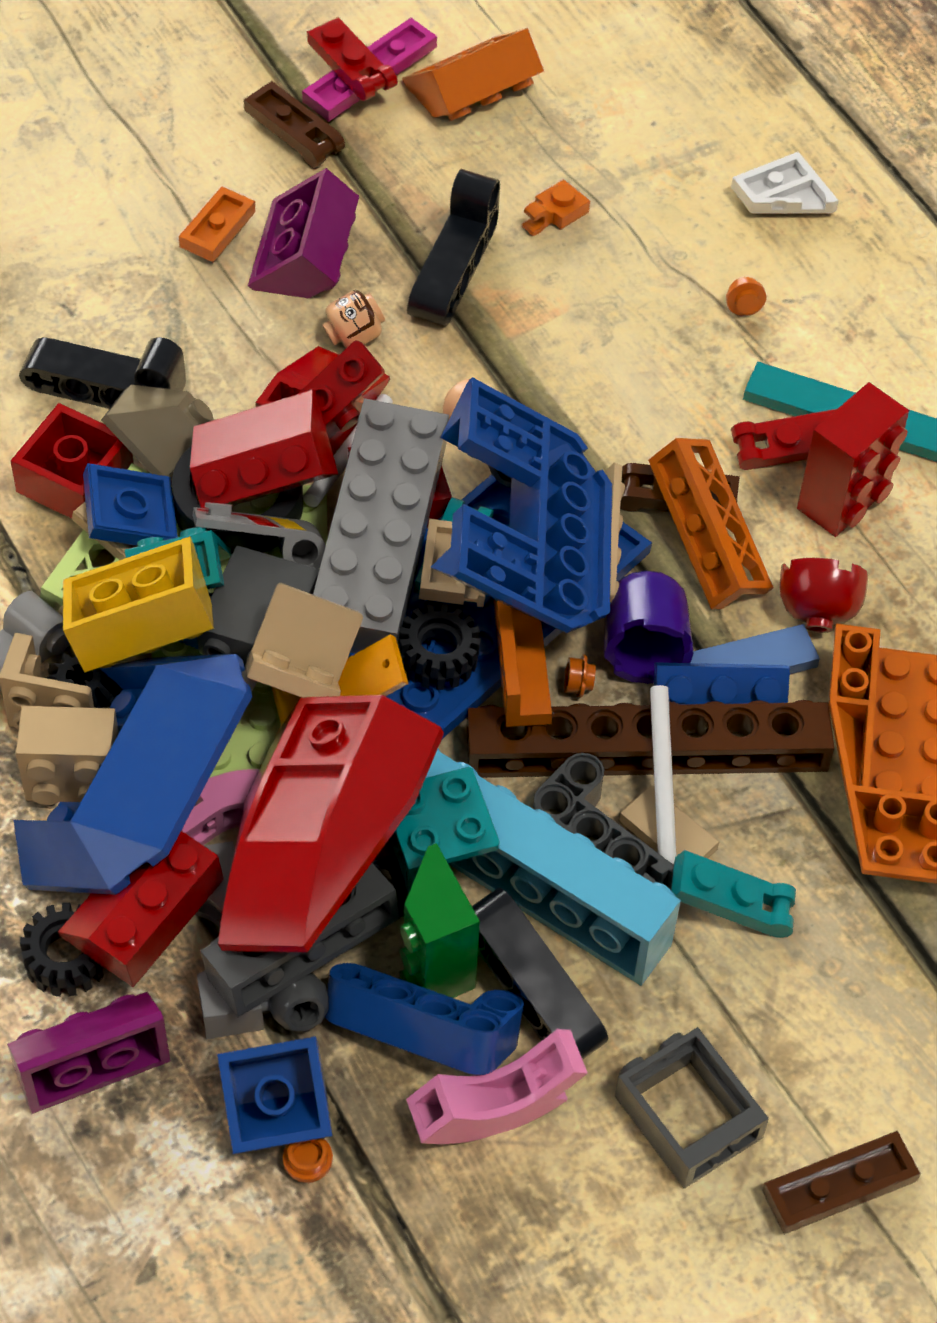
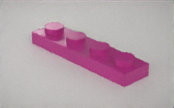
M410 17L373 42L368 48L384 65H390L396 75H398L437 48V36ZM333 70L302 90V102L328 122L360 101L356 94Z

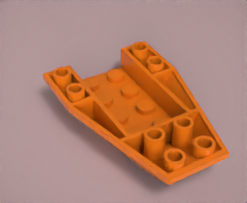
M836 624L829 710L861 872L867 875L937 884V655L880 648L881 629Z

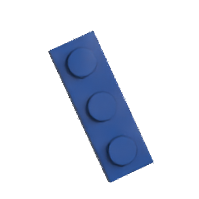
M655 662L653 686H667L669 702L678 704H705L711 701H719L724 704H744L753 701L788 703L790 668L787 665Z

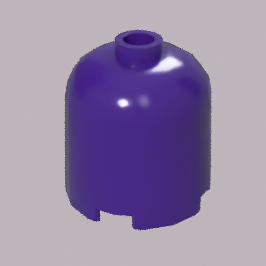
M633 572L618 581L619 588L610 602V613L605 617L604 657L614 666V673L630 682L650 684L654 683L655 662L691 663L694 654L689 606L684 589L672 577L661 572Z

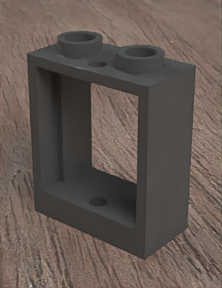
M698 1027L684 1036L682 1033L670 1036L660 1045L658 1052L645 1060L642 1057L633 1059L619 1072L615 1093L616 1099L684 1189L764 1137L769 1117ZM691 1063L732 1116V1119L687 1148L682 1149L641 1094Z

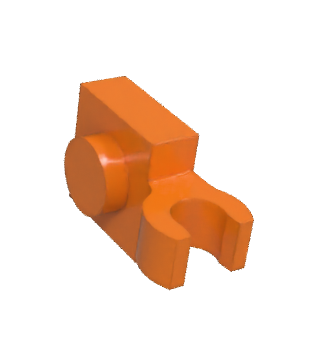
M563 179L535 196V202H532L524 209V213L530 219L525 221L522 227L532 236L539 234L552 223L559 229H563L589 212L590 200Z

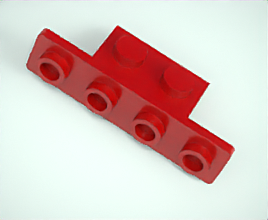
M356 340L298 394L310 390L316 391L328 438L331 439L339 430L344 432L358 422L359 412L364 400L362 394L384 375L385 370L361 341Z

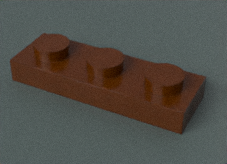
M897 1130L767 1181L763 1185L762 1192L783 1233L787 1234L918 1181L921 1173Z

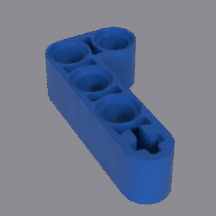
M354 963L337 964L329 971L327 987L329 1009L325 1018L335 1025L473 1075H484L493 1072L517 1047L524 1003L523 999L512 992L490 990L483 993L472 1004H468Z

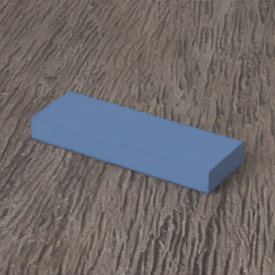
M801 624L693 651L691 663L787 665L790 668V674L817 668L820 658L805 625Z

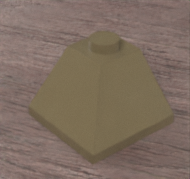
M138 385L127 387L101 419L151 474L169 476L174 471L180 457L192 446L193 427L215 420L210 408L203 401L195 399L189 391Z

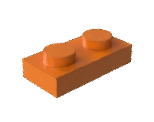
M221 186L179 235L180 248L214 262L256 212L255 201Z

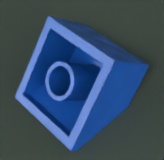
M316 1036L217 1054L233 1154L333 1136L322 1060Z

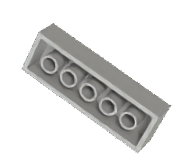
M365 398L363 400L313 593L315 596L362 613L363 620L350 653L356 654L389 634L396 637L397 644L399 642L400 627L403 626V620L406 617L447 441L440 437L449 421L448 414Z

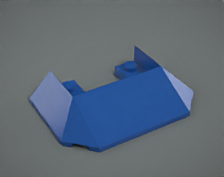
M472 377L467 382L440 438L457 446L459 450L470 457L478 459L512 478L509 527L463 504L453 513L451 547L431 568L565 633L605 618L610 613L612 482L603 469L595 472L583 454L588 448L579 434Z
M237 654L154 657L115 664L108 668H100L123 689L110 706L116 712L119 734L81 802H59L58 806L49 814L47 821L13 820L22 883L27 889L116 895L131 884L129 874L145 862L155 866L169 855L252 698L250 685L244 681L242 672L245 670L243 660Z

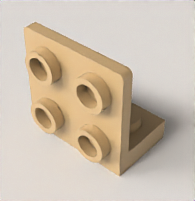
M278 583L245 665L247 678L302 698L340 696L341 690L338 682L362 623V613L283 583Z
M14 633L0 672V686L10 727H15L19 730L22 706L94 708L90 687L40 677L41 656L36 655L33 636Z

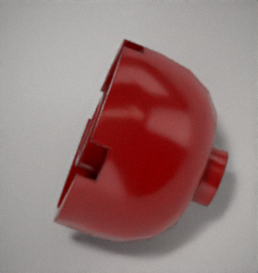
M793 559L791 560L790 568L785 563L781 565L780 596L786 611L796 620L806 623L807 630L819 633L831 632L833 625L845 624L855 617L864 605L868 584L867 570L856 564H852L851 572L838 569L839 560Z

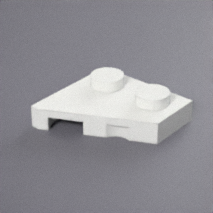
M799 152L732 178L731 189L751 214L834 213L837 211L839 200Z

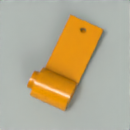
M389 634L347 659L338 682L341 690L340 696L384 695L386 697L408 684L395 636ZM272 687L282 726L300 697Z

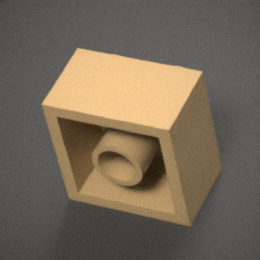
M22 706L15 754L26 801H35L42 805L82 801L119 734L115 709Z

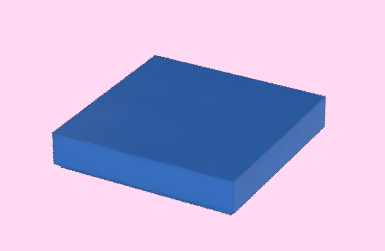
M87 463L83 472L89 538L137 545L138 541L150 537H162L164 541L178 538L171 477Z

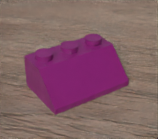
M325 168L272 200L248 286L254 291L308 299L324 290H331L338 283L341 276L340 268L344 254L349 246L348 238L351 227L356 219L355 212L360 196Z
M148 992L136 996L129 994L118 997L109 1006L90 1013H75L66 1018L61 1024L45 1030H29L21 1034L17 1040L7 1043L13 1067L31 1114L171 1062L164 1018Z

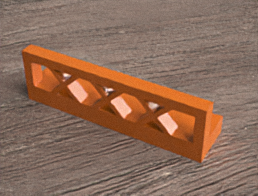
M675 438L648 459L710 608L723 609L742 595L766 594L774 587L710 440ZM694 453H699L704 467L697 462ZM710 490L718 497L720 504L713 499ZM726 528L734 534L736 541L729 536ZM743 566L750 571L754 581L748 580Z
M493 599L506 727L552 724L542 623Z

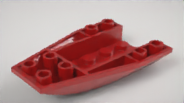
M384 695L300 697L279 728L245 799L220 924L218 945L222 951L308 952L415 804L444 735L439 725Z

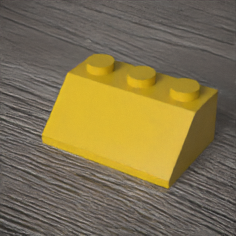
M190 536L63 580V632L84 672L97 668H108L120 660L141 653H152L167 644L182 639H193L206 631L214 629L211 599L194 543Z

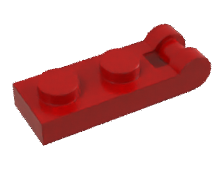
M339 17L307 31V43L360 100H368L375 96V91L380 89L389 90L397 85V76L390 65H384Z
M837 409L760 423L745 421L735 424L731 428L733 442L739 445L740 451L737 453V459L740 469L752 470L807 460L814 429ZM765 441L767 448L760 449L756 447L755 442Z

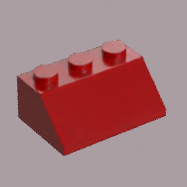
M315 390L303 392L193 427L190 471L201 508H206V502L235 506L338 475Z
M183 831L180 832L167 857L155 866L145 862L128 875L131 884L116 895L91 893L58 931L60 937L133 988L224 880L218 855Z

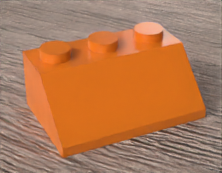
M528 28L490 38L402 79L405 86L434 118L448 115L451 121L471 112L469 105L480 101L481 106L503 98L500 91L511 87L514 92L534 83L532 77L544 72L530 32Z

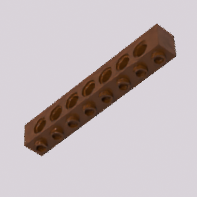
M798 700L793 703L753 701L744 704H724L719 701H711L705 704L669 702L672 774L828 772L834 752V740L828 702H812L810 700ZM577 703L570 706L551 707L552 724L506 727L504 707L484 705L479 708L468 709V765L474 768L482 778L550 777L569 757L578 753H588L597 757L603 764L604 776L654 775L652 738L642 736L643 734L652 735L651 705L619 703L614 706H589ZM777 732H783L790 736H783L778 734ZM732 733H740L744 737L735 736ZM687 734H696L700 737H691ZM598 735H606V736H608V737H610V738H609V739H602V738H599V737H597V736H598ZM514 736V737H518V738H520V739H519V740H509V739H507L506 737ZM552 736H562L566 739L558 740L552 738Z

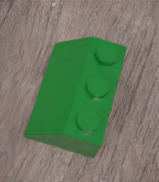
M435 843L427 847L405 902L404 924L400 926L404 947L399 950L404 969L399 971L401 980L455 998L476 988L480 920L438 844Z

